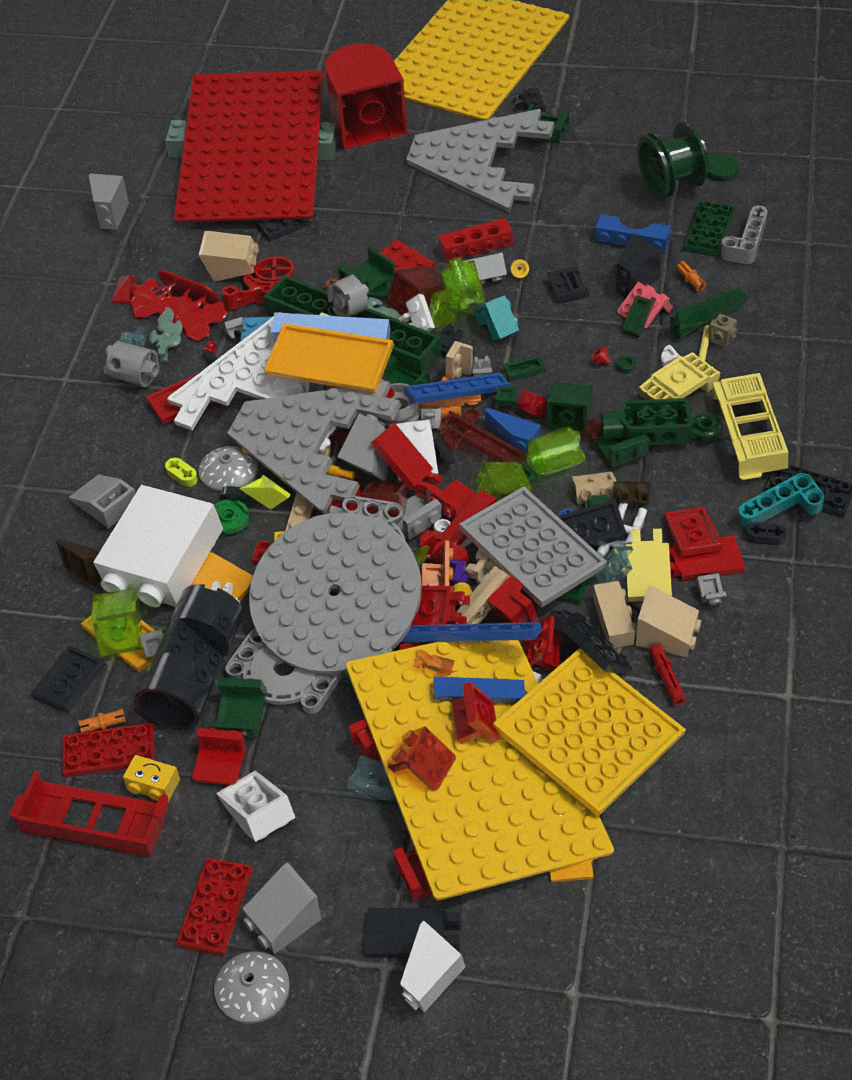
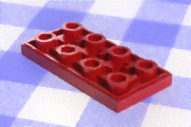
M153 723L63 735L64 778L128 769L135 755L155 761Z
M206 858L176 943L179 948L225 956L253 873L252 866Z

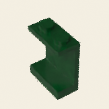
M371 246L367 248L369 259L353 270L344 264L338 267L339 280L353 274L362 284L368 287L369 293L367 296L396 277L395 262Z
M218 678L217 687L222 693L216 723H209L208 727L217 730L243 732L245 740L258 738L267 688L261 679Z

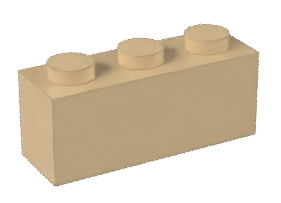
M619 581L593 585V601L605 639L614 645L613 648L634 645L637 625L635 622L632 623V610L630 605H626L627 596L625 589H621Z

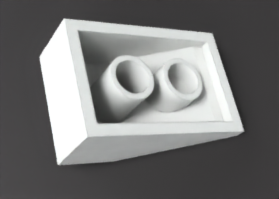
M430 420L396 424L433 467L431 472L438 474ZM398 477L399 484H404V482Z
M253 771L238 780L236 784L230 785L216 793L219 800L239 826L255 842L267 837L269 833L285 826L295 818L287 795L257 771Z

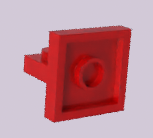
M471 681L463 684L464 696L452 701L457 740L463 744L483 736L490 743L498 741L499 734L496 728L492 727L496 721L494 701Z

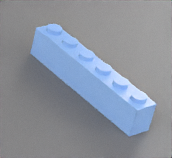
M274 313L271 335L273 342L276 343L283 323L389 339L391 330L389 319Z

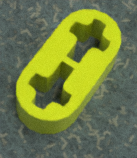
M171 458L165 463L168 476L182 486L191 487L197 483L196 470L181 459Z

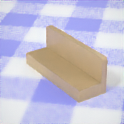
M496 566L493 567L470 595L469 605H462L457 612L467 617L466 624H479L491 610L487 599L510 577L502 569L500 570Z

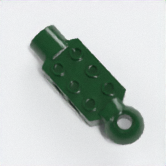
M686 398L627 400L619 411L601 412V434L603 440L622 439L626 441L646 434L649 438V445L688 444L692 437H697L700 441L707 442L721 432L723 424L717 416L709 413H701L692 417L691 403Z

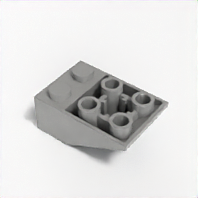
M98 474L68 498L109 529L120 520L136 493L135 489L123 480Z

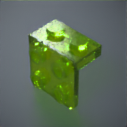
M484 462L476 476V483L480 489L496 497L497 501L500 500L502 494H511L523 486L530 492L532 491L522 465L517 462Z

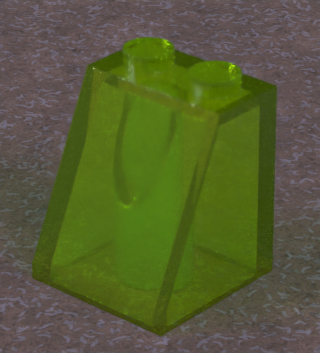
M136 588L93 595L92 623L100 657L144 649L140 637L143 633Z

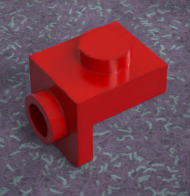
M523 389L517 408L544 418L547 413L548 399Z

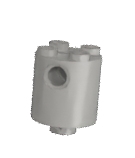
M117 341L113 346L109 345L106 349L107 360L104 374L111 378L147 387L159 373V359L155 350L122 341Z

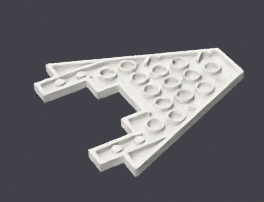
M274 316L168 397L167 400L170 404L181 407L174 419L176 425L193 431L210 400L228 406L236 391L257 399L310 392V382L269 376L264 372L275 345L271 335Z

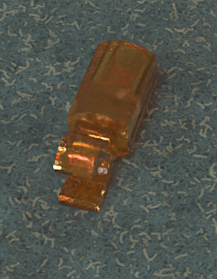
M421 649L417 651L416 657L423 660L415 659L414 667L419 669L426 667L431 671L451 676L455 660L434 654L431 656Z

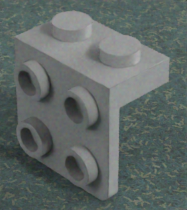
M414 495L400 504L403 508V516L401 521L396 524L404 536L410 540L442 519L441 503L435 499L427 504L418 495ZM391 509L387 512L390 517H397L399 515L396 509Z

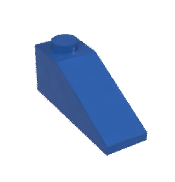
M490 408L485 409V424L510 447L528 454L533 452L541 439L540 424Z

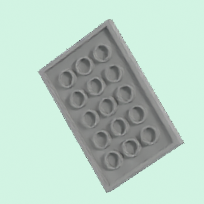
M524 486L459 524V530L500 569L523 584L524 588L522 590L541 608L607 567V561Z

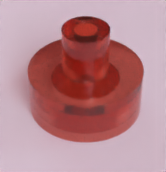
M596 418L587 421V428L583 430L584 436H591L594 440L601 437L600 422Z

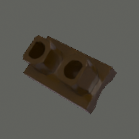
M613 481L612 500L616 499L617 503L649 504L651 483Z

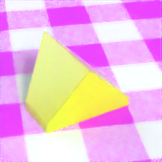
M265 475L239 488L270 510L291 495Z

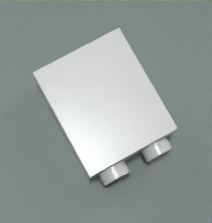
M141 485L93 562L102 578L100 583L102 588L117 597H122L125 592L137 595L143 603L151 607H159L161 603L176 607L183 590L191 585L223 530L214 504Z

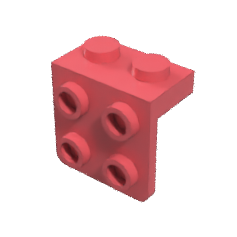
M637 282L619 307L618 313L627 318L636 295L653 300L655 302L643 328L647 329L661 309L669 313L673 306L669 302L670 298L665 294H658L650 285L647 284L645 286Z

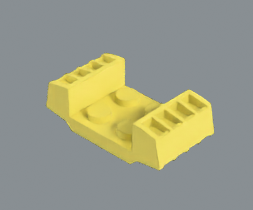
M692 352L684 357H678L653 373L650 379L639 386L640 396L645 400L684 398L698 388H702L708 393L713 389V382H718L720 372Z

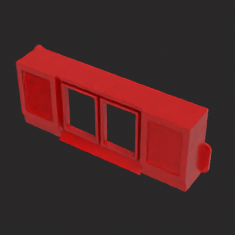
M34 771L25 794L17 797L10 815L14 818L20 832L77 841L151 857L166 820L169 805L166 794H162L157 803L45 782L42 780L39 771ZM73 800L95 804L85 828L63 824ZM103 806L125 810L116 834L94 830Z

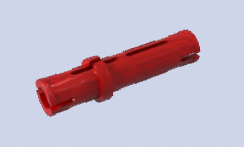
M661 644L651 646L649 653L655 663L654 668L660 674L673 705L680 706L684 704L687 698L672 670L671 660L667 659Z

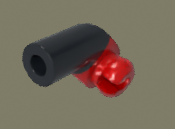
M208 341L202 352L203 358L210 364L219 359L215 356L217 345L214 341Z

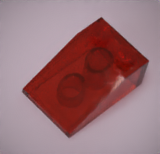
M402 480L370 481L360 493V497L398 503L403 508V515L406 512L409 488ZM369 506L367 508L370 514H376L379 511L376 506ZM390 509L387 512L390 517H397L399 515L396 509Z

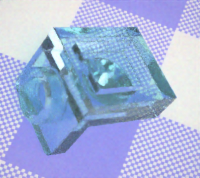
M138 327L135 333L123 332L119 341L142 347L145 345L146 336L143 333V328Z

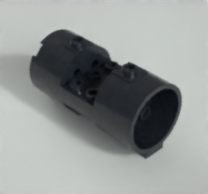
M205 584L190 585L183 590L134 698L135 712L148 723H156L175 730H188L198 724L213 689L216 674L224 656L230 649L243 618L241 614L242 607L232 595L220 588H217L216 591L205 588Z

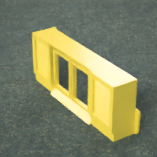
M760 373L713 382L714 400L718 399L738 459L739 478L741 480L760 478L764 472L787 469L788 449L780 432ZM760 401L764 413L735 417L731 406ZM767 420L770 428L769 432L741 436L737 424Z

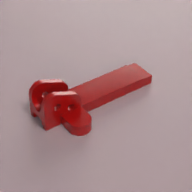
M480 490L443 533L437 530L424 531L420 535L421 542L419 544V550L424 561L442 564V549L445 540L449 541V548H453L452 560L467 562L469 555L466 549L461 546L467 539V536L459 530V524L498 502L496 497Z

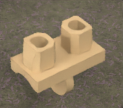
M480 549L476 553L477 565L469 564L466 568L469 578L476 579L477 585L483 581L482 578L493 567H498Z

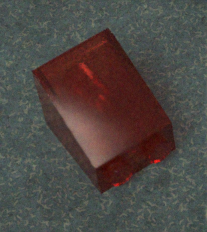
M428 266L395 271L386 304L403 315L409 313L406 302L418 294H423L428 309L431 310L447 299L451 284Z

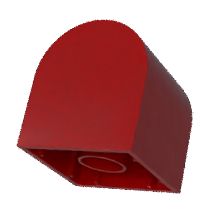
M371 44L344 46L329 55L325 63L331 123H336L337 137L343 149L407 135L404 81L391 55L385 49Z

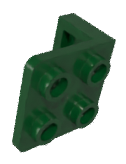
M646 434L626 441L622 439L603 440L602 436L596 438L595 443L611 468L648 456L649 438Z

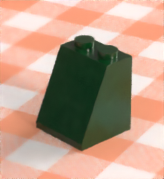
M554 382L547 401V429L587 433L593 400V386Z

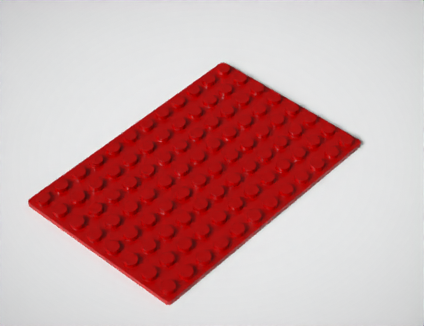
M322 70L196 74L193 76L174 214L175 222L309 219L313 217L324 72Z

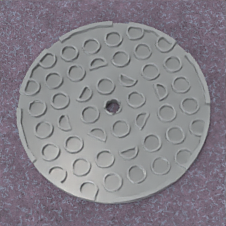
M330 513L307 519L293 526L270 545L259 561L252 578L249 594L250 611L259 636L270 651L290 666L307 670L310 673L342 674V671L346 670V663L348 661L389 653L403 640L411 628L416 612L419 610L422 584L420 570L411 548L394 529L369 516L356 513ZM331 588H341L337 596L330 595Z

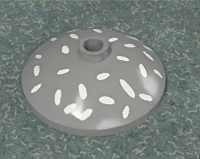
M220 447L211 451L202 459L198 469L199 477L205 487L221 493L222 488L225 486L243 487L253 482L258 473V462L252 455L243 453L242 447Z
M257 951L242 953L230 959L219 971L214 984V995L219 1009L229 1019L242 1024L260 1023L273 1017L284 1006L290 990L288 973L283 964L274 956ZM247 978H254L251 982H246Z

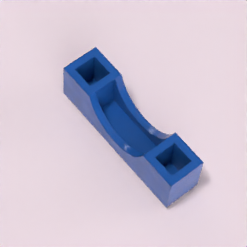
M601 214L595 228V241L626 247L631 235L636 234L665 254L670 241L671 226L653 223L644 229H630L621 224L619 217Z

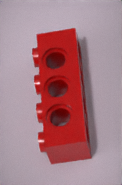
M506 218L438 235L439 251L445 262H450L513 245V230Z

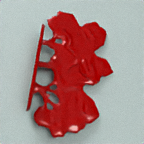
M164 270L158 272V277L166 286L158 287L154 279H147L141 286L133 287L132 294L134 296L130 300L133 307L132 312L136 318L147 317L156 312L162 315L166 307L171 308L174 313L172 322L176 323L177 320H180L186 336L195 341L209 336L210 327L208 324L222 321L228 313L223 302H218L219 297L212 289L201 283ZM166 289V291L159 296L155 295L156 292L160 290L164 291ZM170 289L181 292L183 295L175 297L171 294ZM188 295L198 298V300L192 301V299L188 297Z

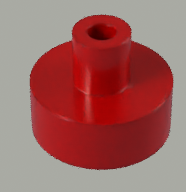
M602 345L599 346L592 354L590 361L596 365L602 362L607 365L611 360L607 357L609 350Z

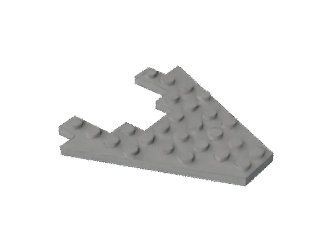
M541 109L418 134L415 135L406 159L407 164L500 209L510 212L514 200L531 202L535 187L534 184L503 181L505 168L491 167L497 147L514 148L517 136L551 139L554 122L539 121Z
M388 381L380 382L376 393L346 388H330L329 390L246 401L230 427L228 435L318 511L326 514L333 499L344 501L346 497L355 496L360 487L356 481L326 474L333 461L331 457L317 453L331 426L350 429L358 413L363 415L368 413L377 418L393 421L401 404L399 400L386 398L391 387Z

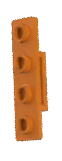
M445 540L443 545L442 564L422 563V586H449V580L453 579V568L449 567V560L453 559V548H449V541Z

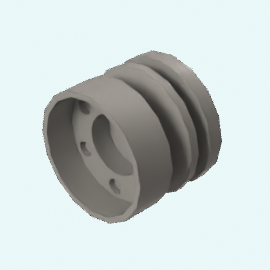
M403 383L391 384L390 388L395 393L391 399L399 400L401 406L393 421L380 418L385 423L384 427L387 429L394 422L399 424L421 421L418 404H413L403 392L404 388L410 385Z

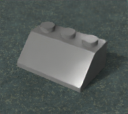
M503 253L456 262L444 267L451 287L456 286L457 289L466 288L468 283L473 282L474 285L484 284L487 279H492V282L502 280V276L507 275Z

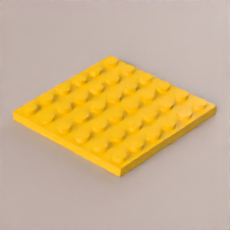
M581 648L492 725L500 736L597 816H600L671 748L686 731L684 727L613 672L603 671Z

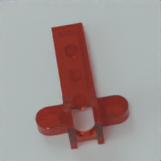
M467 408L461 416L450 410L446 419L441 421L437 436L441 437L449 450H456L465 442L513 470L519 468L526 458V453L477 426L476 423L479 420L480 413L476 408Z

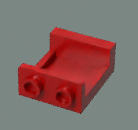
M402 847L393 850L394 862L413 902L431 895L432 892L416 850L407 853L404 852Z

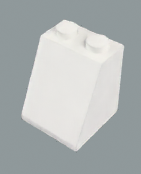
M425 921L420 924L400 983L404 991L402 995L406 998L405 1001L414 1010L420 1008L423 1012L434 1003L465 968L462 955Z

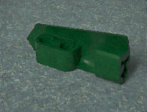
M735 288L727 292H721L703 301L676 309V314L670 317V332L675 339L679 340L706 323L710 324L719 314L728 316L742 308L749 296L739 288Z

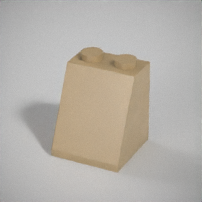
M205 231L199 257L213 281L216 282L252 274L256 265L259 248L251 236Z
M648 585L638 617L636 646L649 649L655 644H661L665 653L688 658L690 649L694 650L697 637H694L695 632L699 633L702 620L698 619L699 610Z

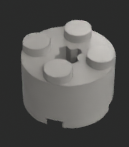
M353 274L332 283L327 288L328 300L333 302L335 307L332 309L339 317H352L369 307L367 298L369 293L368 287L362 284Z

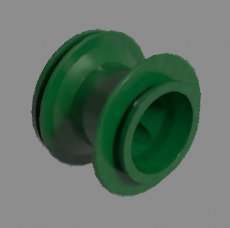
M679 122L674 129L673 139L665 142L653 132L640 138L637 146L640 171L648 189L655 197L669 198L673 196L676 189V181L686 178L696 187L704 184L709 168L707 148L700 134L688 123Z

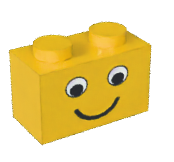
M138 755L134 756L123 776L128 791L133 794L147 795L158 801L162 794H166L169 802L180 781L177 767Z

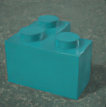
M505 295L472 308L479 325L487 324L493 341L519 331L518 320L513 316L511 303Z

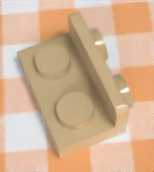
M457 341L453 343L446 355V378L448 380L459 379L462 373L466 375L472 374V346Z
M604 472L573 476L572 485L576 491L577 504H583L584 501H587L588 496L606 494L609 500H612L613 481L617 482L613 473Z

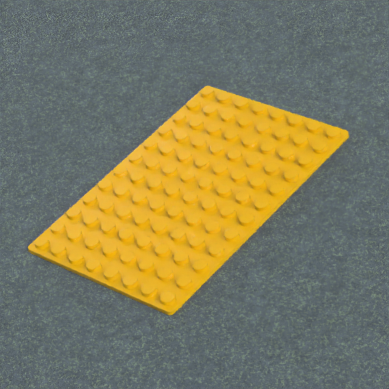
M447 0L394 60L403 77L405 99L481 121L489 120L568 21L569 14L514 0Z
M519 640L439 641L356 659L346 663V670L435 900L451 898L612 855L614 847L599 816L595 815L502 736L499 735V740L493 743L480 736L461 744L457 740L452 701L434 700V676L524 680L526 695L538 685V682ZM494 702L496 720L516 703Z

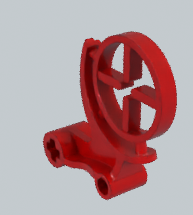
M269 257L259 261L254 267L255 278L251 274L243 275L244 283L249 290H238L236 286H226L222 289L225 309L235 310L250 303H263L265 306L264 296L282 278H276V271L277 274H286V276L292 278L294 276L293 263L284 257ZM272 264L273 271L271 270V268L263 267ZM277 264H283V265H286V266H288V267H278V268H277ZM271 274H272V278H266V277L261 276V275H271Z

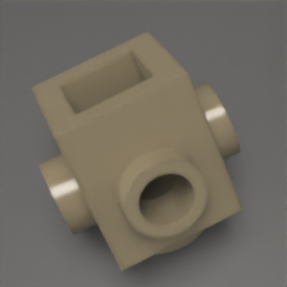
M719 314L715 320L713 319L710 322L709 341L727 348L737 335V320Z

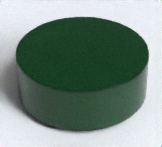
M625 355L618 358L617 370L619 372L629 374L635 371L636 360L633 357Z

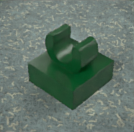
M498 386L496 405L499 408L510 406V409H513L516 404L517 387Z

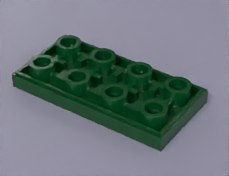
M700 201L684 244V251L719 257L722 240L727 236L735 207L727 204L721 205L709 201Z

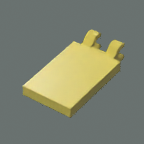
M662 528L653 529V541H641L640 529H632V544H626L628 602L644 601L648 585L672 596L669 543H662Z

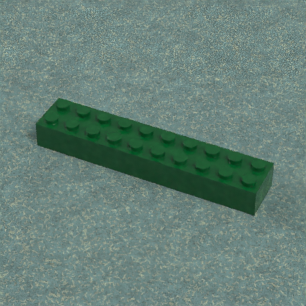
M286 275L264 296L266 313L274 316V313L279 312L320 315L322 312L330 316H337L332 309L335 307L333 302L328 300L327 291ZM370 308L352 316L356 318L389 319L391 330L389 340H393L394 343L391 354L398 356V364L419 375L425 370L427 371L442 353L441 337Z

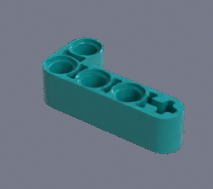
M797 474L743 503L739 508V523L745 528L753 522L762 523L797 503H800L808 514L817 515L823 509V492L808 474ZM815 500L818 503H811L810 501ZM768 504V505H770V506H769V507H764V506H762V505Z

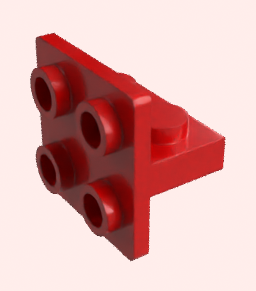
M550 615L539 622L541 623L542 631L535 640H523V651L530 666L537 664L553 672L559 666L561 632L554 629L555 617Z

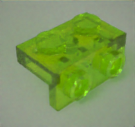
M450 289L434 293L431 298L429 312L435 328L449 324L455 326L461 296Z

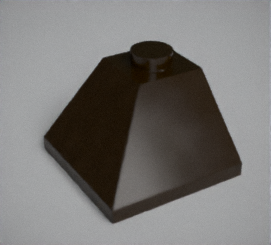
M59 538L56 540L64 567L95 586L102 579L93 563L99 552L81 544Z

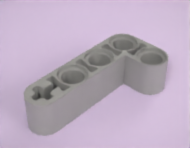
M754 206L751 209L742 238L732 236L723 238L721 245V258L723 260L742 264L754 262L766 226L767 209L764 206Z

